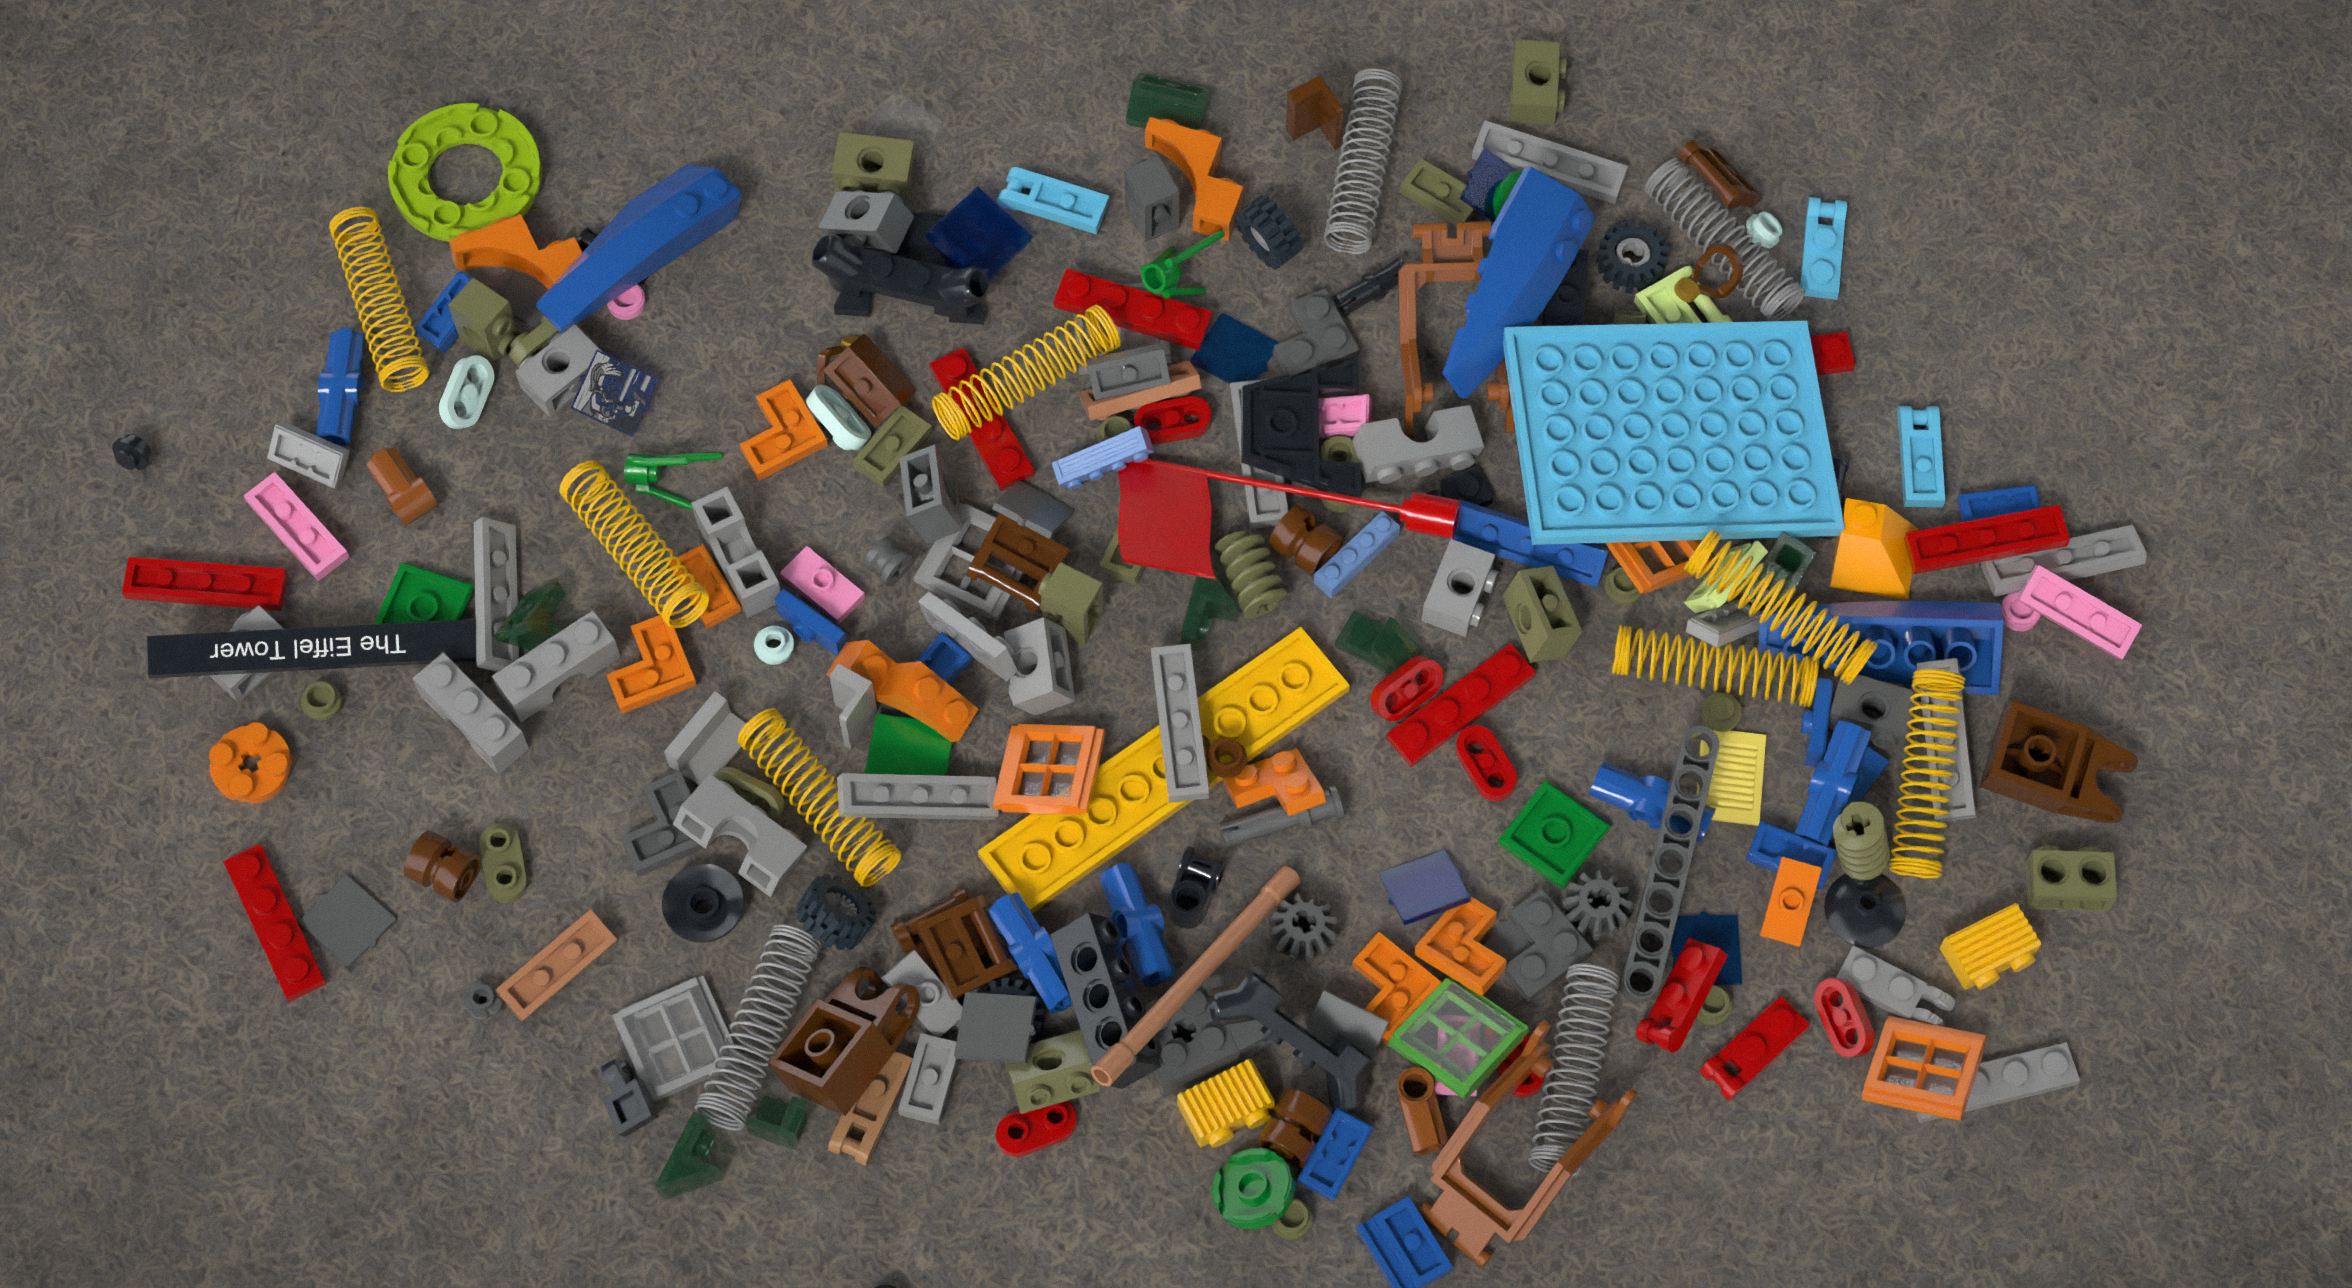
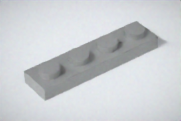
M1484 120L1472 151V159L1512 172L1523 171L1525 167H1532L1577 193L1612 204H1616L1628 171L1627 165Z
M1268 379L1230 383V397L1242 476L1284 484V479L1281 476L1241 463L1242 386ZM1243 484L1250 529L1277 526L1282 517L1288 512L1286 492Z
M481 517L474 522L476 662L478 668L499 672L519 659L516 526Z
M2128 525L2070 538L2067 547L1981 562V569L1994 597L2021 591L2036 565H2040L2062 579L2069 581L2145 564L2147 552L2134 526Z
M1191 644L1151 648L1152 670L1169 803L1209 799Z
M1957 658L1917 663V670L1936 669L1960 674ZM1920 688V690L1925 692H1942ZM1962 690L1957 692H1949L1959 694L1963 697ZM1920 696L1922 704L1949 705L1961 709L1960 713H1943L1922 709L1923 717L1948 718L1957 720L1960 723L1958 726H1945L1923 721L1924 730L1948 731L1959 736L1956 739H1946L1925 735L1926 743L1948 744L1957 748L1953 752L1927 749V756L1947 757L1955 761L1954 764L1928 762L1929 769L1947 770L1954 774L1952 777L1930 775V782L1946 783L1952 786L1950 790L1931 788L1932 795L1945 796L1951 800L1948 803L1933 802V808L1944 809L1949 812L1948 815L1944 816L1934 815V819L1937 822H1948L1977 818L1964 700L1950 701Z
M842 773L837 777L839 817L994 820L999 816L998 810L994 809L992 805L997 788L996 777Z
M2067 1042L1980 1063L1965 1112L2078 1085L2080 1079ZM1934 1074L1925 1077L1922 1090L1953 1096L1958 1079ZM1916 1079L1908 1080L1906 1085L1914 1087ZM1916 1112L1919 1123L1943 1118Z

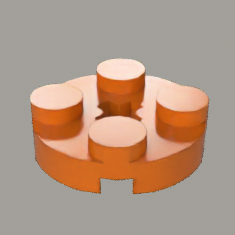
M253 722L247 726L231 730L209 751L210 774L218 790L228 799L248 802V804L261 803L277 795L285 787L292 767V755L285 740L276 731L267 728L259 722ZM246 757L261 758L257 762L259 768L257 771L252 773L249 769L240 770V767L244 765Z

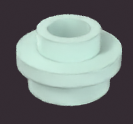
M1763 211L1759 214H1753L1746 221L1747 234H1753V243L1760 242L1761 247L1773 248L1779 242L1782 227L1778 220L1770 213Z
M766 627L755 638V653L761 661L767 664L776 665L783 663L791 657L794 651L793 637L783 627ZM772 639L781 641L780 645L776 648L768 647L767 643Z

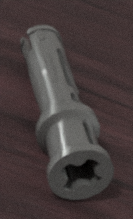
M1329 784L1327 789L1323 790L1326 803L1288 816L1281 805L1225 823H1219L1226 848L1298 825L1301 829L1305 828L1306 830L1312 827V823L1332 817H1336L1338 820L1344 818L1343 806L1335 784Z

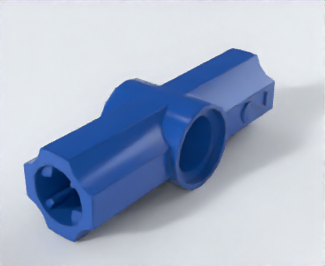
M339 328L338 331L331 332L326 370H321L318 380L320 411L316 436L341 447L352 442L356 407L362 404V401H358L360 390H364L362 366L366 347L365 335L348 328Z
M1838 721L1832 738L1829 741L1825 757L1818 762L1808 789V794L1810 795L1795 834L1825 846L1829 845L1833 837L1834 822L1841 814L1843 807L1848 806L1859 777L1857 771L1872 732L1849 722Z
M1603 761L1596 774L1589 795L1627 811L1628 816L1636 822L1638 819L1650 823V828L1658 829L1670 783L1662 778L1651 775L1642 778ZM1707 805L1704 807L1696 839L1699 843L1702 842L1716 810ZM1675 816L1669 819V825L1673 832L1686 834L1690 831L1689 822L1685 818Z
M1120 863L1103 871L1099 880L1113 912L1111 919L1120 931V944L1126 945L1140 983L1150 987L1171 979L1176 970L1162 937L1164 932L1163 915L1156 904L1148 903L1135 868L1131 867L1129 863Z
M1018 892L1006 894L996 900L988 911L1001 935L1004 936L1009 944L1007 948L1024 977L1031 980L1051 1014L1059 1011L1062 1012L1073 1004L1052 939L1043 926L1039 927Z

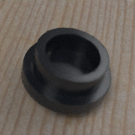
M127 434L123 438H118L113 443L112 450L115 460L123 468L143 470L149 464L151 449L140 437Z

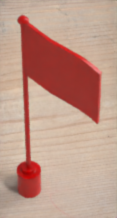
M1146 459L1137 463L1132 461L1126 464V468L1118 471L1120 504L1117 535L1123 562L1215 579V574L1212 569L1209 552L1212 506L1207 478L1400 513V521L1406 522V531L1454 539L1461 510V500L1413 492L1411 499L1404 498L1402 505H1396L1152 459Z

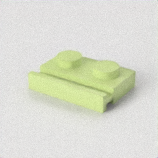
M1755 541L1752 545L1747 543L1732 547L1725 555L1714 576L1733 554L1742 548V554L1725 581L1726 583L1749 556H1753L1749 568L1739 583L1740 585L1768 551L1759 541ZM1728 568L1711 586L1707 587L1706 581L1710 575L1709 573L1684 603L1695 613L1721 607L1727 601L1728 594L1739 575L1721 594H1717L1716 590Z

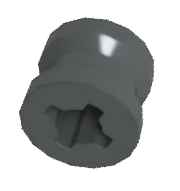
M886 536L870 549L863 563L869 571L879 573L881 581L886 586H892L910 569L914 559L909 552L900 551L894 539Z

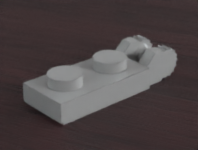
M1854 945L1836 977L1850 981L1855 986L1859 997L1903 1019L1944 1027L1945 1022L1943 1019L1924 1008H1917L1916 1005L1920 998L1940 1009L1951 1011L1956 1003V1000L1951 995L1936 987L1927 986L1928 983Z

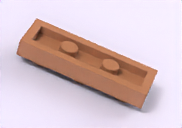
M1190 360L1167 366L1171 384L1096 401L1092 389L1079 392L1082 407L1091 421L1095 419L1106 420L1109 417L1116 416L1119 412L1132 408L1139 409L1146 404L1159 400L1186 397L1191 391L1202 387L1198 372Z
M590 909L501 984L495 992L520 1021L523 1022L617 941V938Z

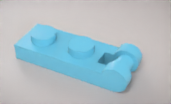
M1018 167L1010 169L1006 178L1008 185L1006 189L1001 190L997 199V204L1000 207L1012 211L1020 210L1096 235L1110 203L1109 195ZM1028 188L1031 191L1029 195L1021 193L1022 189Z
M1808 198L1800 285L1805 290L1804 296L1835 300L1838 298L1847 201L1835 200V203L1821 202V198ZM1818 217L1832 218V226L1818 224Z
M1898 406L1897 424L1900 442L1904 507H1943L1945 503L1939 407L1926 406L1925 410H1912L1911 406ZM1913 425H1925L1926 430H1913Z

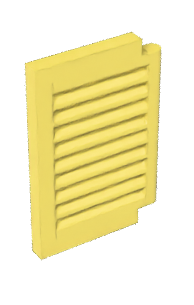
M1714 730L1719 739V750L1705 805L1716 809L1712 820L1758 826L1760 823L1766 735L1731 730L1726 732ZM1701 740L1700 756H1705L1709 753V747L1705 741ZM1697 783V792H1696V794H1698L1699 791H1700V787H1699V784H1698V783Z

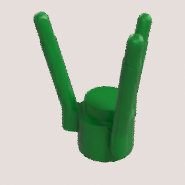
M1219 230L1173 257L1171 256L1176 252V247L1170 246L1153 261L1141 266V278L1146 289L1152 293L1161 292L1165 299L1176 295L1205 294L1206 289L1204 287L1175 286L1178 284L1182 274L1179 263L1223 238L1225 235L1224 231Z
M704 452L666 455L629 453L624 468L626 484L636 485V494L651 495L693 511L692 502L651 486L652 483H659L662 466L688 465L690 462L720 460L723 458V453Z

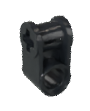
M1187 846L1170 894L1169 913L1175 925L1191 929L1202 923L1212 897L1220 885L1227 858L1220 857L1217 860L1196 853L1194 847ZM1185 900H1191L1198 906L1192 910H1184L1178 904Z

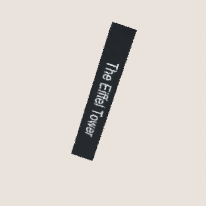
M474 619L147 636L149 679L430 664L442 653L453 663L476 661Z

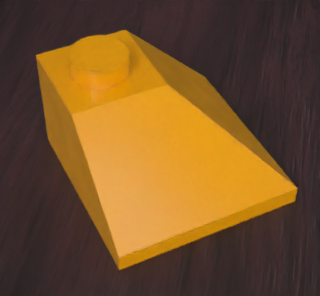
M1846 498L1842 508L1845 529L1836 538L1829 587L1908 601L1912 567L1905 546L1904 536L1907 532L1918 531V528L1887 505Z

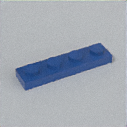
M1461 500L1459 523L1456 535L1452 539L1534 568L1554 566L1557 575L1597 587L1609 552L1607 546L1599 543L1532 545L1529 521Z

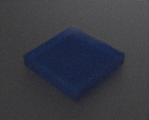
M978 186L928 230L926 238L960 269L972 265L978 266L985 272L988 281L1013 260L1033 239L1029 232Z

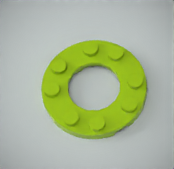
M477 103L449 105L422 116L401 135L397 141L398 147L392 161L389 160V187L401 215L421 233L447 242L457 238L463 232L482 229L504 217L511 218L519 214L523 217L533 205L542 179L541 159L536 143L528 129L511 114L501 109L497 112L491 109L480 108ZM461 144L481 145L492 150L501 160L503 172L499 185L483 201L474 204L457 205L452 201L439 199L431 190L428 180L430 168L437 157L450 147Z

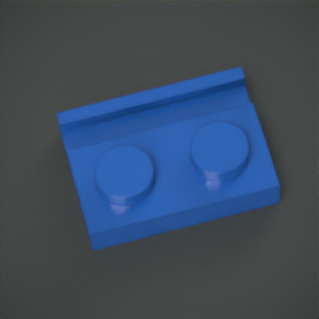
M1409 1196L1374 1215L1367 1222L1356 1226L1358 1235L1391 1288H1425L1453 1270V1266Z

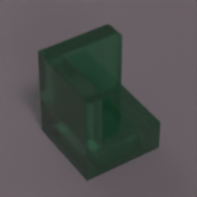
M768 1096L763 1097L755 1118L749 1116L746 1127L749 1135L796 1151L811 1114L808 1101L792 1096L788 1104Z

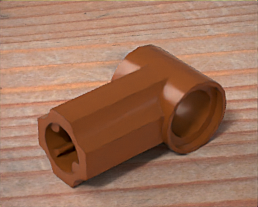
M395 447L383 448L372 455L371 460L366 464L367 468L379 487L386 494V500L394 513L397 512L400 516L401 524L404 527L438 507V503L426 483L420 476L416 478Z
M1410 1067L1399 1075L1396 1086V1099L1401 1106L1414 1155L1437 1152L1444 1148L1448 1139L1434 1091V1080L1427 1070L1420 1067ZM1410 1082H1418L1425 1087L1427 1092L1420 1098H1412L1405 1093L1403 1088Z

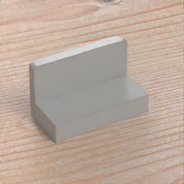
M838 663L829 677L835 706L843 710L839 716L844 746L852 750L876 715L877 707L872 682Z
M714 691L664 751L668 765L674 770L680 771L684 777L699 786L709 774L712 775L720 768L727 767L743 748L738 744L737 738L746 723L732 714L728 700Z

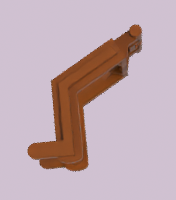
M1490 221L1456 222V237H1447V222L1412 224L1413 239H1421L1422 261L1405 262L1398 270L1399 350L1404 385V434L1406 436L1413 435V413L1422 412V403H1433V383H1421L1416 342V292L1426 282L1480 281L1482 275L1477 273L1481 258H1484L1482 237H1489L1491 231ZM1504 358L1494 370L1495 381H1487V401H1498L1499 410H1505V433H1514V417Z
M1543 1020L1534 1030L1522 1054L1477 1099L1432 1164L1433 1176L1430 1180L1444 1191L1433 1206L1426 1201L1418 1210L1424 1221L1445 1238L1453 1228L1460 1234L1453 1245L1482 1268L1493 1255L1486 1248L1497 1234L1508 1243L1515 1240H1524L1529 1236L1570 1177L1620 1125L1638 1095L1636 1091L1630 1088L1620 1101L1615 1099L1610 1106L1602 1099H1599L1588 1113V1116L1595 1122L1557 1161L1524 1208H1509L1468 1175L1464 1170L1462 1156L1490 1116L1532 1072L1542 1079L1555 1062L1546 1056L1551 1046L1543 1041L1551 1027V1024L1546 1020Z

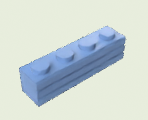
M1138 426L1054 461L1052 466L1058 484L1073 490L1081 487L1082 482L1086 480L1095 481L1103 478L1104 473L1110 470L1113 472L1120 471L1126 468L1127 463L1132 461L1137 463L1148 459V455L1154 453V449L1147 430Z
M1381 511L1314 574L1313 583L1332 599L1399 536L1400 526L1384 511Z

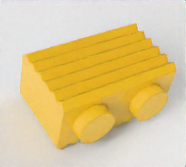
M2014 903L1945 937L1939 949L1964 990L1975 985L1979 990H1982L2000 979L1999 973L2009 968H2012L2014 972H2019L2036 961L2034 956L2041 946V941L2037 938L2027 918L2024 917L2019 905Z
M1247 1059L1245 1062H1241L1237 1066H1233L1229 1070H1225L1223 1073L1217 1074L1215 1077H1211L1207 1081H1203L1177 1095V1106L1200 1148L1208 1144L1212 1148H1216L1227 1143L1234 1137L1232 1132L1245 1125L1249 1129L1263 1125L1271 1118L1269 1113L1274 1111L1275 1101L1252 1059Z

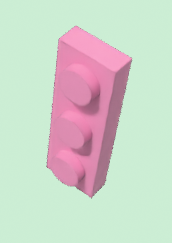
M276 472L243 495L251 508L317 581H320L350 558L345 548Z
M2040 565L2034 567L2016 599L2018 602L2119 660L2124 658L2142 627V624Z

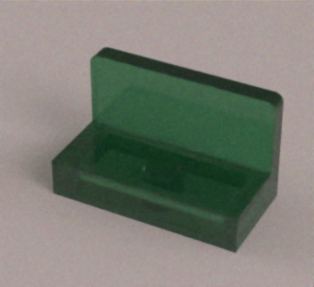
M1139 73L1132 83L1126 124L1145 129L1149 118L1152 117L1159 120L1170 119L1180 126L1199 130L1202 126L1204 110L1210 102L1212 88Z

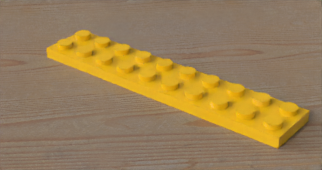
M1302 627L1293 631L1197 698L1205 762L1207 750L1212 743L1219 739L1230 738L1243 745L1247 754L1246 763H1248L1349 692L1350 685ZM1159 725L1098 767L1088 813H1081V815L1032 813L978 850V857L1006 893L1013 894L1018 892L1031 914L1194 801L1169 803ZM1223 755L1219 758V761L1223 764H1231L1234 759L1230 755ZM1206 762L1208 786L1211 789L1221 782L1223 778L1213 774ZM1071 786L1056 797H1069Z

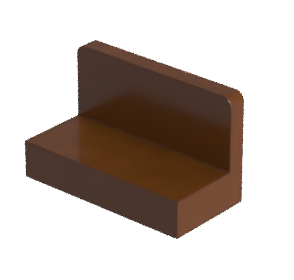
M1321 75L1288 91L1286 130L1292 139L1295 140L1320 127L1334 149L1341 147L1344 109Z
M862 334L823 370L875 428L916 391L915 387L866 334Z

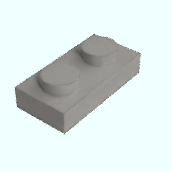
M920 1033L898 1109L900 1116L937 1125L940 1124L958 1061L954 1056L956 1041Z

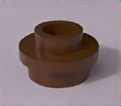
M1223 738L1210 745L1206 754V762L1210 771L1216 776L1231 778L1243 771L1247 762V754L1241 743L1234 739ZM1223 755H1230L1234 761L1231 764H1223L1219 761V758Z

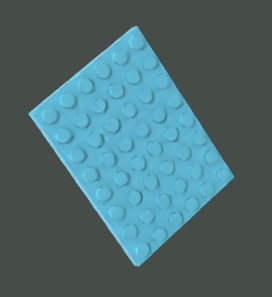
M1807 321L1504 327L1503 349L1532 545L1703 540L1711 529L1718 531V534L1721 533L1720 539L1840 536L1841 531L1845 529Z

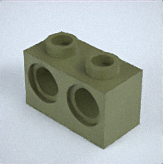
M2041 846L2036 850H2032L2025 862L2027 909L2110 911L2117 900L2114 852H2102L2097 847H2083L2077 851H2061V848L2057 846ZM2041 871L2054 873L2059 882L2053 883L2045 880ZM2082 873H2093L2100 883H2089L2084 879Z

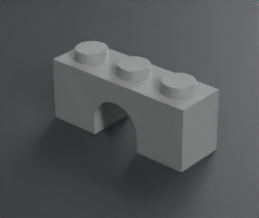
M1471 405L1434 411L1425 426L1428 442L1424 443L1410 440L1403 433L1398 418L1361 424L1352 443L1365 483L1379 480L1380 483L1386 484L1398 480L1401 476L1416 474L1417 477H1425L1435 473L1438 469L1452 467L1453 470H1462L1472 466L1484 448V444Z
M724 487L692 502L696 523L746 617L749 618L774 606V599L781 592L779 582L762 550L758 551L748 532L744 516L729 488Z
M592 610L492 675L499 695L521 723L554 701L552 697L553 692L564 680L579 673H583L588 679L619 659L620 654L615 639Z
M444 653L413 677L419 695L446 722L451 720L471 744L472 749L498 775L529 749L523 732Z
M711 774L703 780L681 805L673 823L675 827L705 849L715 838L722 835H732L742 840L747 846L748 853L738 874L769 897L776 892L797 867L807 848L794 832L782 828L770 819L762 808L751 805L739 796L730 784L719 781Z

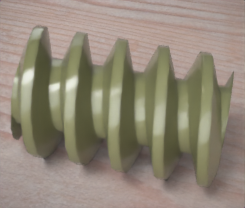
M1239 531L1220 539L1215 545V552L1221 556L1220 564L1226 570L1227 580L1232 583L1231 589L1233 594L1238 597L1237 604L1244 610L1243 618L1252 620L1263 617L1277 608L1279 603L1288 596V592L1284 588L1275 589L1282 583V578L1279 575H1270L1276 570L1274 562H1264L1270 557L1269 549L1259 548L1265 541L1264 536L1261 534L1250 535L1247 531Z
M1863 801L1851 802L1836 818L1833 825V836L1835 838L1839 864L1843 872L1850 878L1860 881L1871 880L1881 875L1890 861L1891 854L1884 818L1880 810L1870 803Z

